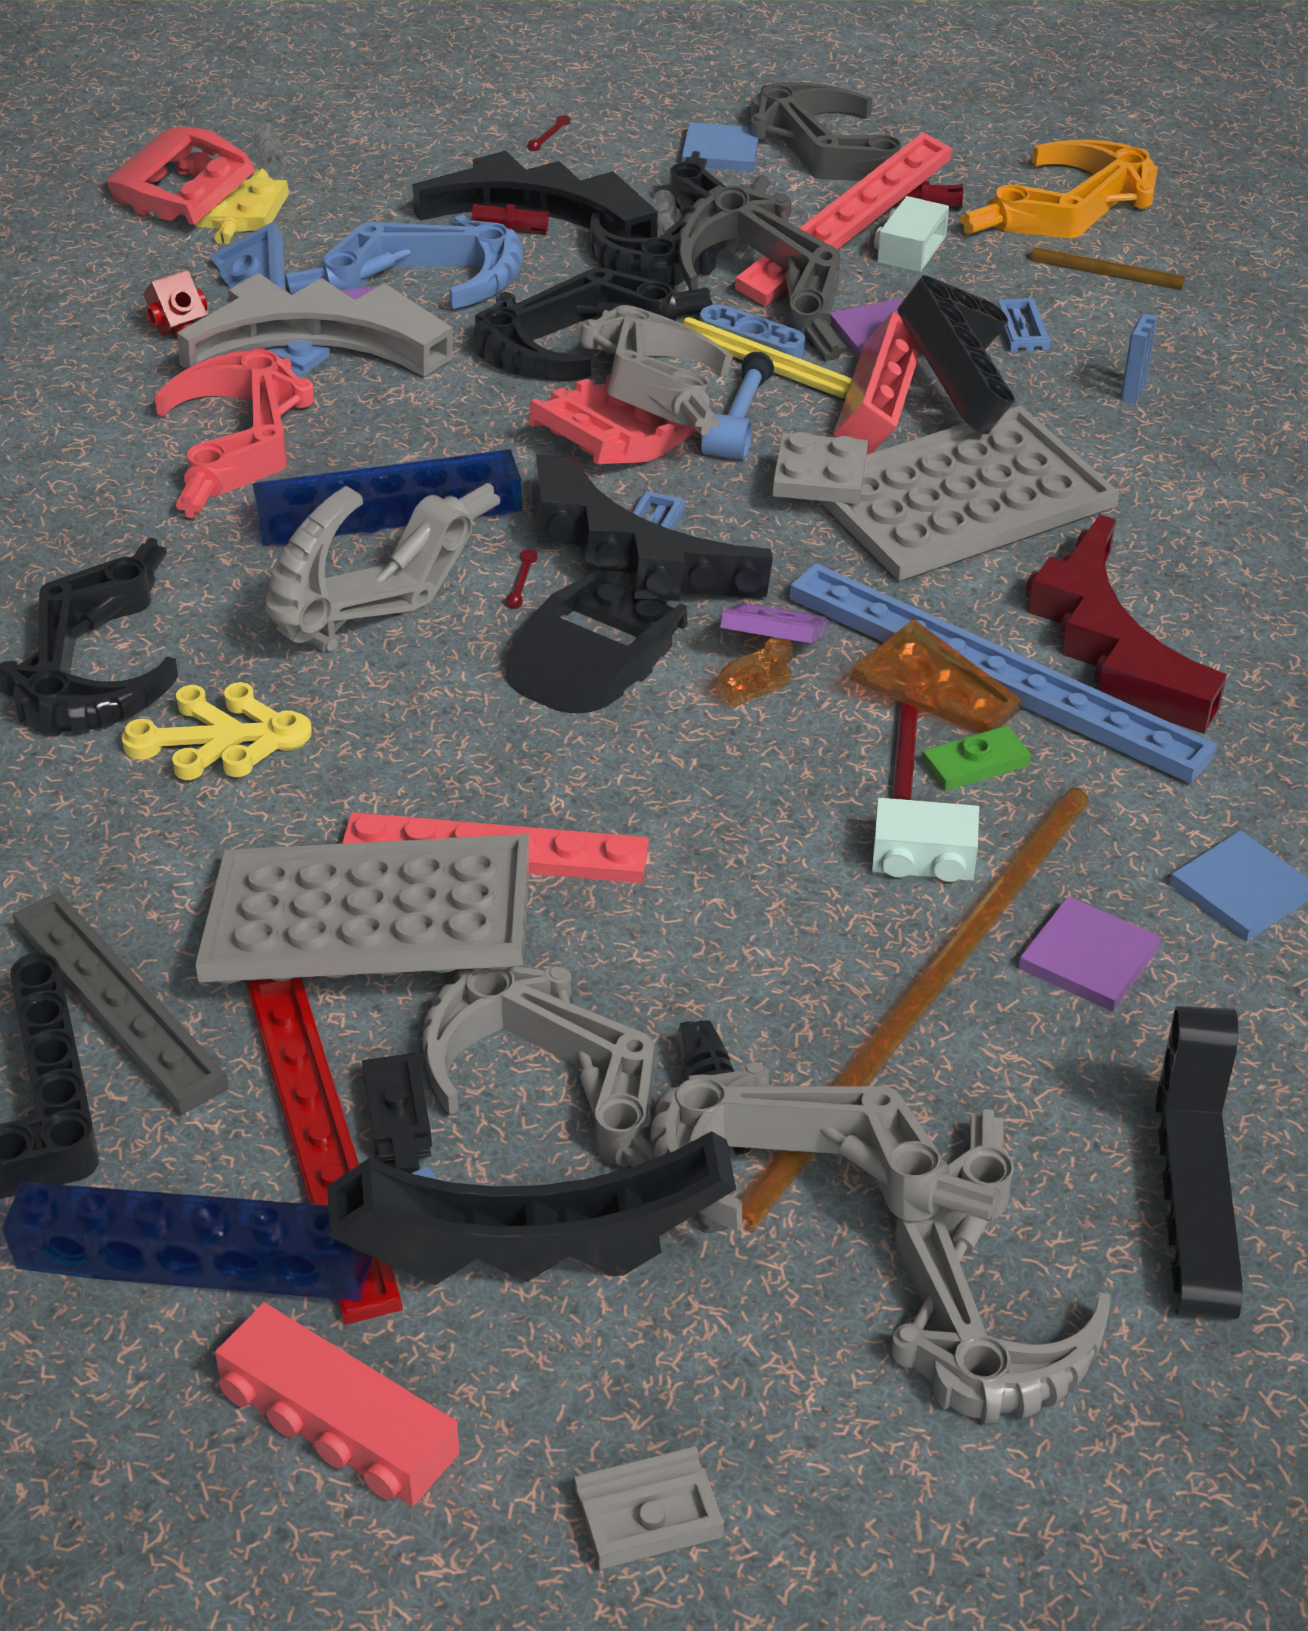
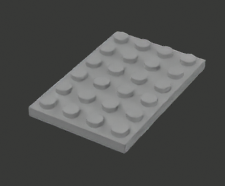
M1020 405L1009 409L989 434H981L967 423L868 454L860 504L819 502L898 581L1116 507L1118 506L1120 492Z
M529 834L224 850L195 964L198 982L231 984L241 980L257 979L287 981L297 977L325 976L328 978H342L347 975L376 973L392 976L401 972L434 971L437 973H447L456 969L487 968L490 970H503L508 967L523 966L530 867Z

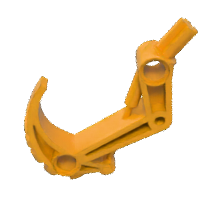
M1066 140L1037 145L1033 147L1032 164L1036 167L1048 164H1061L1077 167L1094 175L1068 193L1019 185H1003L996 190L995 197L989 200L987 206L966 212L965 215L960 217V223L964 225L963 232L967 235L996 227L1000 231L1077 238L1117 202L1129 201L1133 203L1134 207L1139 209H1147L1151 206L1158 166L1154 165L1148 151L1119 142Z

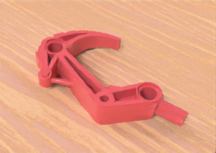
M255 348L250 351L238 350L221 356L217 355L179 373L168 381L156 394L157 415L166 416L176 405L199 397L223 396L253 400V426L250 429L199 443L188 450V469L184 474L186 486L176 502L177 510H185L186 517L194 518L197 512L201 513L209 497L213 498L284 470L287 466L281 415L293 406L296 408H308L315 400L312 382L306 378L298 377L292 371L289 358L282 359L265 348Z

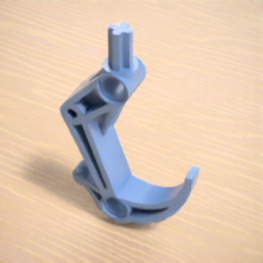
M458 215L452 219V226L366 222L359 225L326 253L323 261H321L320 268L285 274V285L287 292L292 295L318 279L323 278L339 290L363 288L374 274L393 266H477L480 272L475 277L463 284L449 287L450 306L452 309L483 301L506 288L516 278L522 267L523 246L518 234L512 229H507L503 224L473 221L464 215Z

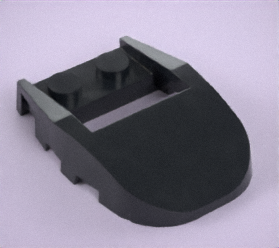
M598 570L551 594L531 616L511 646L507 665L508 682L520 695L556 711L588 713L605 708L622 697L625 689L637 681L643 682L653 672V666L672 647V635L678 627L685 629L688 625L687 606L680 603L673 608L655 599H634L632 590L605 580V572ZM575 611L637 638L629 646H626L560 617L563 615L567 616Z

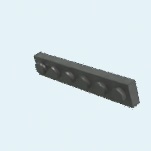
M59 891L13 913L17 931L37 953L50 954L56 958L64 984L181 1115L229 1089L227 1075Z

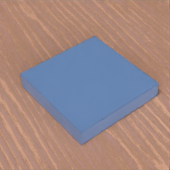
M689 122L682 162L685 161L686 157H691L693 151L700 152V158L707 159L705 168L754 171L759 138L753 137L750 134V126Z
M1241 830L1172 873L1170 885L1246 942L1308 901V878Z

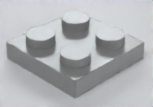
M806 432L783 433L773 482V496L860 504L868 440L855 439L850 436H817Z

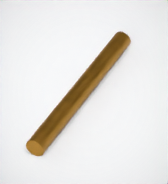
M1034 247L1031 261L1178 290H1182L1186 278L1184 275Z

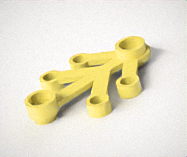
M238 682L226 687L224 691L226 708L232 713H243L257 723L239 722L206 702L205 691L202 687L188 685L180 688L176 693L178 710L185 716L197 718L207 724V726L157 728L148 719H136L127 724L122 733V743L125 754L134 759L153 757L162 749V746L205 744L198 750L183 748L174 753L172 761L174 773L178 778L182 780L196 779L202 775L204 768L222 757L224 772L227 775L242 777L249 774L255 764L276 749L291 751L302 747L311 737L312 727L310 720L301 713L294 711H281L277 713L255 700L253 688L247 683ZM244 741H255L248 747L239 745Z

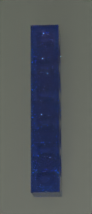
M511 449L252 483L256 518L262 546L288 544L290 538L307 517L326 499L345 486L360 494L363 504L349 514L336 531L334 537L407 527L415 508L425 497L436 495L442 499L447 496L460 499L486 483L494 487V494L500 497V504L478 517L505 515L510 512L522 511L521 477Z
M21 1182L2 1226L16 1269L101 1280L360 1301L373 1258L330 1237L328 1205Z

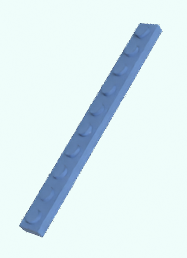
M815 563L790 585L789 599L1187 783L1191 784L1214 759L1217 744L822 565Z

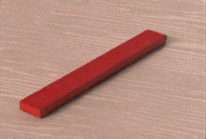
M301 977L287 981L259 979L247 982L248 994L344 1325L402 1311V1300L391 1265L330 1237L327 1186L358 1166L359 1162Z

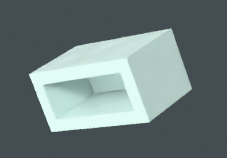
M906 196L897 209H892L886 224L883 227L880 226L876 232L874 248L878 250L877 262L921 272L946 237L949 206Z
M878 797L872 872L887 873L893 877H905L907 875L937 877L947 882L959 879L974 881L978 849L979 806Z

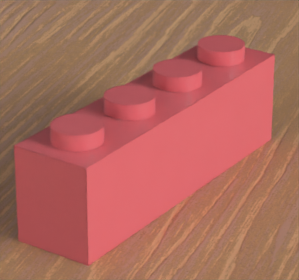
M894 311L864 343L833 434L836 437L850 436L855 439L868 440L867 455L871 454L897 427L920 354V348L902 318Z
M265 1302L215 1351L220 1378L219 1386L231 1402L240 1407H246L249 1403L266 1413L271 1425L282 1435L293 1438L296 1434L304 1437L314 1444L317 1453L325 1462L337 1469H341L345 1465L363 1475L368 1487L385 1500H392L396 1496L413 1507L460 1454L458 1425L455 1419Z

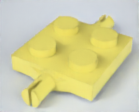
M256 169L251 178L242 182L199 220L195 226L217 229L218 231L214 236L217 243H223L224 241L225 244L230 243L234 233L256 231L270 224L275 219L289 195L287 180H273L264 169H260V171Z

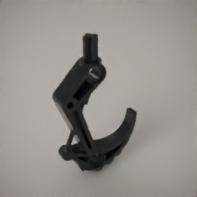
M693 151L691 157H686L684 162L677 163L670 168V203L681 210L683 217L660 237L626 238L611 234L600 225V213H592L590 242L597 260L607 269L662 282L667 285L677 286L682 283L684 278L678 256V237L682 222L698 199H706L708 192L717 186L726 187L705 170L707 159L700 158V152ZM708 247L696 258L693 267L697 274L711 273L716 268L717 253L713 247Z
M592 268L519 303H516V296L509 292L500 293L492 307L475 315L472 344L480 357L486 359L488 363L497 368H504L507 372L540 378L591 376V357L589 353H558L541 347L533 342V340L595 316L600 318L604 310L611 311L621 305L641 308L676 321L677 316L699 313L703 308L712 305L709 288L673 293L672 288L662 282L607 268Z
M148 538L145 544L142 543L133 557L117 558L48 582L41 587L39 591V651L19 665L16 661H6L0 664V692L14 697L20 723L26 722L28 725L42 730L43 734L47 736H59L63 731H72V735L90 732L91 729L106 728L114 725L115 722L134 716L154 703L177 680L176 659L168 656L150 672L128 680L95 681L70 674L75 639L78 634L85 629L94 630L106 621L139 613L150 605V591L155 585L154 572L167 554L166 547L158 546L157 539Z

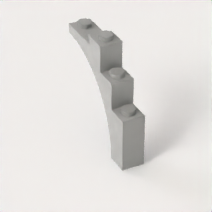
M260 273L229 289V303L177 332L180 365L185 369L199 362L206 361L211 357L225 355L233 351H250L255 348L286 346L290 342L312 341V345L342 347L370 353L398 363L425 377L451 361L453 353V327L386 283L379 285L354 300L323 278L291 295Z

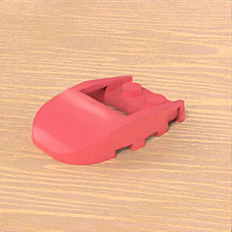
M173 127L154 137L106 179V183L112 197L122 205H131L136 214L145 216L149 211L156 212L160 219L173 221L179 214L186 216L189 224L195 225L253 174L255 169L246 153L213 131L193 127ZM193 147H199L203 153L212 156L216 153L220 155L218 158L210 161L207 164V168L198 176L185 183L176 195L150 184L165 176L167 172L165 164L168 161L175 162L184 159L191 153Z
M606 375L605 384L594 385V381L588 378L576 381L575 390L568 392L564 388H559L551 392L549 401L541 402L535 398L530 403V426L549 427L553 434L566 437L580 445L583 451L594 454L593 462L596 464L649 462L661 457L696 431L693 425L672 422L610 396L606 391L610 375Z

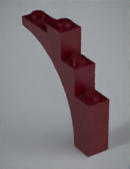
M1099 514L1089 530L1084 528L1081 531L1073 553L1067 552L1063 560L1049 556L1039 572L1033 571L1025 588V596L1030 598L1028 613L1061 623L1059 638L1064 639L1062 655L1095 665L1094 681L1099 682V691L1165 721L1205 734L1221 707L1227 674L1195 662L1164 645L1142 628L1120 604L1108 581L1105 566L1112 549L1116 519Z

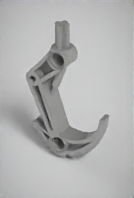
M621 305L611 311L604 310L602 317L599 319H588L583 322L579 336L582 346L587 349H599L615 355L606 390L610 396L672 422L693 425L701 435H708L710 428L718 427L719 420L709 408L710 400L706 393L709 385L708 380L697 373L649 356L677 357L698 361L712 368L720 376H728L733 357L724 348L681 323L629 305Z
M486 483L460 499L453 496H447L442 499L436 495L425 497L415 508L394 553L389 557V563L325 578L326 557L336 531L349 514L363 504L360 494L348 486L343 487L326 499L307 517L290 538L287 547L283 549L278 558L279 563L273 569L268 584L271 590L268 592L265 600L267 614L278 625L276 630L293 642L302 643L308 641L324 653L327 650L333 651L336 649L340 637L335 632L348 619L411 612L429 603L435 597L472 532V520L500 504V497L494 494V487Z
M520 966L508 967L503 970H490L487 968L461 969L454 976V984L443 985L432 1001V1007L428 1010L425 1017L422 1051L432 1089L440 1104L449 1115L459 1111L458 1092L448 1077V1071L452 1062L458 1054L474 1042L495 1031L505 1029L583 1070L580 1079L595 1118L596 1152L600 1158L607 1163L621 1167L629 1165L634 1167L655 1159L650 1137V1109L654 1085V1042L650 1036L571 1004L569 1000L571 996V974L565 968L558 966L549 967L545 971Z
M752 1062L742 1066L741 1071L716 1075L689 1076V1080L683 1082L679 1087L668 1089L664 1092L656 1106L655 1118L651 1125L650 1137L654 1158L673 1152L711 1131L725 1138L729 1147L842 1154L876 1178L889 1210L903 1220H926L933 1217L939 1211V1207L942 1206L993 1222L997 1215V1206L1001 1200L1000 1190L949 1175L948 1164L941 1159L939 1151L904 1099L896 1090L889 1087L771 1086L769 1069L761 1063ZM726 1195L699 1212L710 1220L736 1231L743 1225L742 1200L730 1195Z
M984 1109L982 1116H971L969 1151L948 1165L949 1175L1000 1190L1001 1200L997 1206L996 1215L998 1217L1007 1209L1014 1165L1010 1156L1003 1151L1004 1119L994 1117V1110ZM942 1206L939 1207V1211L933 1217L922 1221H908L897 1217L894 1238L895 1247L923 1305L913 1323L903 1324L894 1331L891 1353L893 1359L899 1365L905 1368L915 1367L932 1383L935 1398L944 1410L951 1406L961 1414L979 1418L981 1424H998L1001 1413L1012 1412L1015 1418L1020 1420L1039 1413L1041 1404L1053 1406L1067 1395L1068 1390L1074 1389L1088 1373L1089 1366L1096 1360L1104 1340L1111 1294L1099 1292L1095 1312L1090 1321L1078 1333L1062 1341L1049 1344H1023L988 1336L960 1261L964 1253L969 1254L973 1251L989 1221ZM929 1317L936 1331L923 1330Z

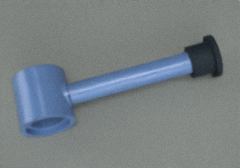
M751 352L744 357L742 361L743 381L728 415L714 413L719 420L718 427L710 428L708 435H702L701 450L703 455L745 460L752 438V419L745 418V415L757 388L773 374L774 364L768 355L762 352Z

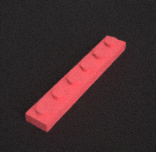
M351 812L342 844L529 834V874L643 883L649 850V837Z

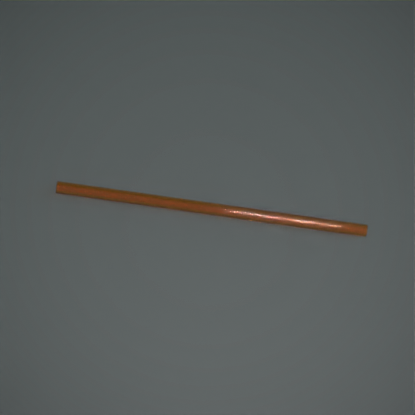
M1071 788L1066 792L833 1086H869L1088 806L1089 798L1084 791L1078 788ZM781 1150L742 1199V1222L746 1219L749 1223L745 1230L753 1233L816 1152Z

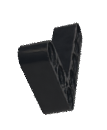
M922 275L898 306L897 311L961 418L977 432L989 434L1015 402L1013 393L986 352V349L1008 323V318L994 303L930 276Z
M31 953L22 956L13 964L10 972L37 1116L0 1124V1199L80 1181L95 1172L99 1165V1152L60 966L56 958L45 953Z
M1191 1006L1175 1007L1157 1089L1156 1112L1162 1113L1161 1127L1158 1128L1160 1155L1166 1156L1165 1171H1162L1164 1199L1171 1202L1170 1215L1166 1216L1169 1245L1175 1246L1176 1253L1174 1262H1171L1173 1292L1180 1293L1179 1310H1175L1176 1316L1238 1319L1241 1312L1242 1274L1222 1117L1238 1046V1016L1235 1009Z

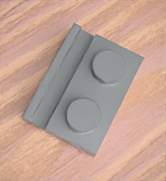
M696 1446L574 1477V1491L582 1508V1517L599 1570L723 1538L724 1522L706 1472L702 1470Z

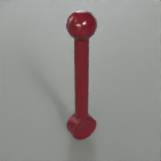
M566 115L558 116L555 125L538 139H532L528 142V150L539 151L541 145L562 126L570 124L571 118Z
M527 549L520 553V560L523 563L513 592L509 593L505 599L506 605L511 609H518L523 605L521 594L531 564L538 560V553L535 550Z

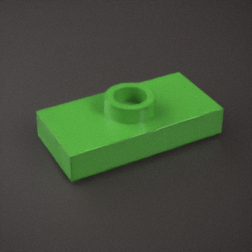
M1007 725L923 750L922 763L943 790L947 791L1029 766L1032 754Z

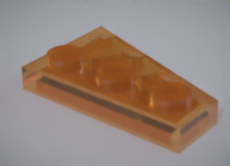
M914 619L855 666L850 681L977 733L1002 727L1019 712L1022 699Z

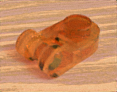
M776 637L771 638L765 643L764 649L726 664L718 677L716 685L718 693L731 706L736 707L787 686L791 682V669L787 666L791 662L793 654V644L791 641Z

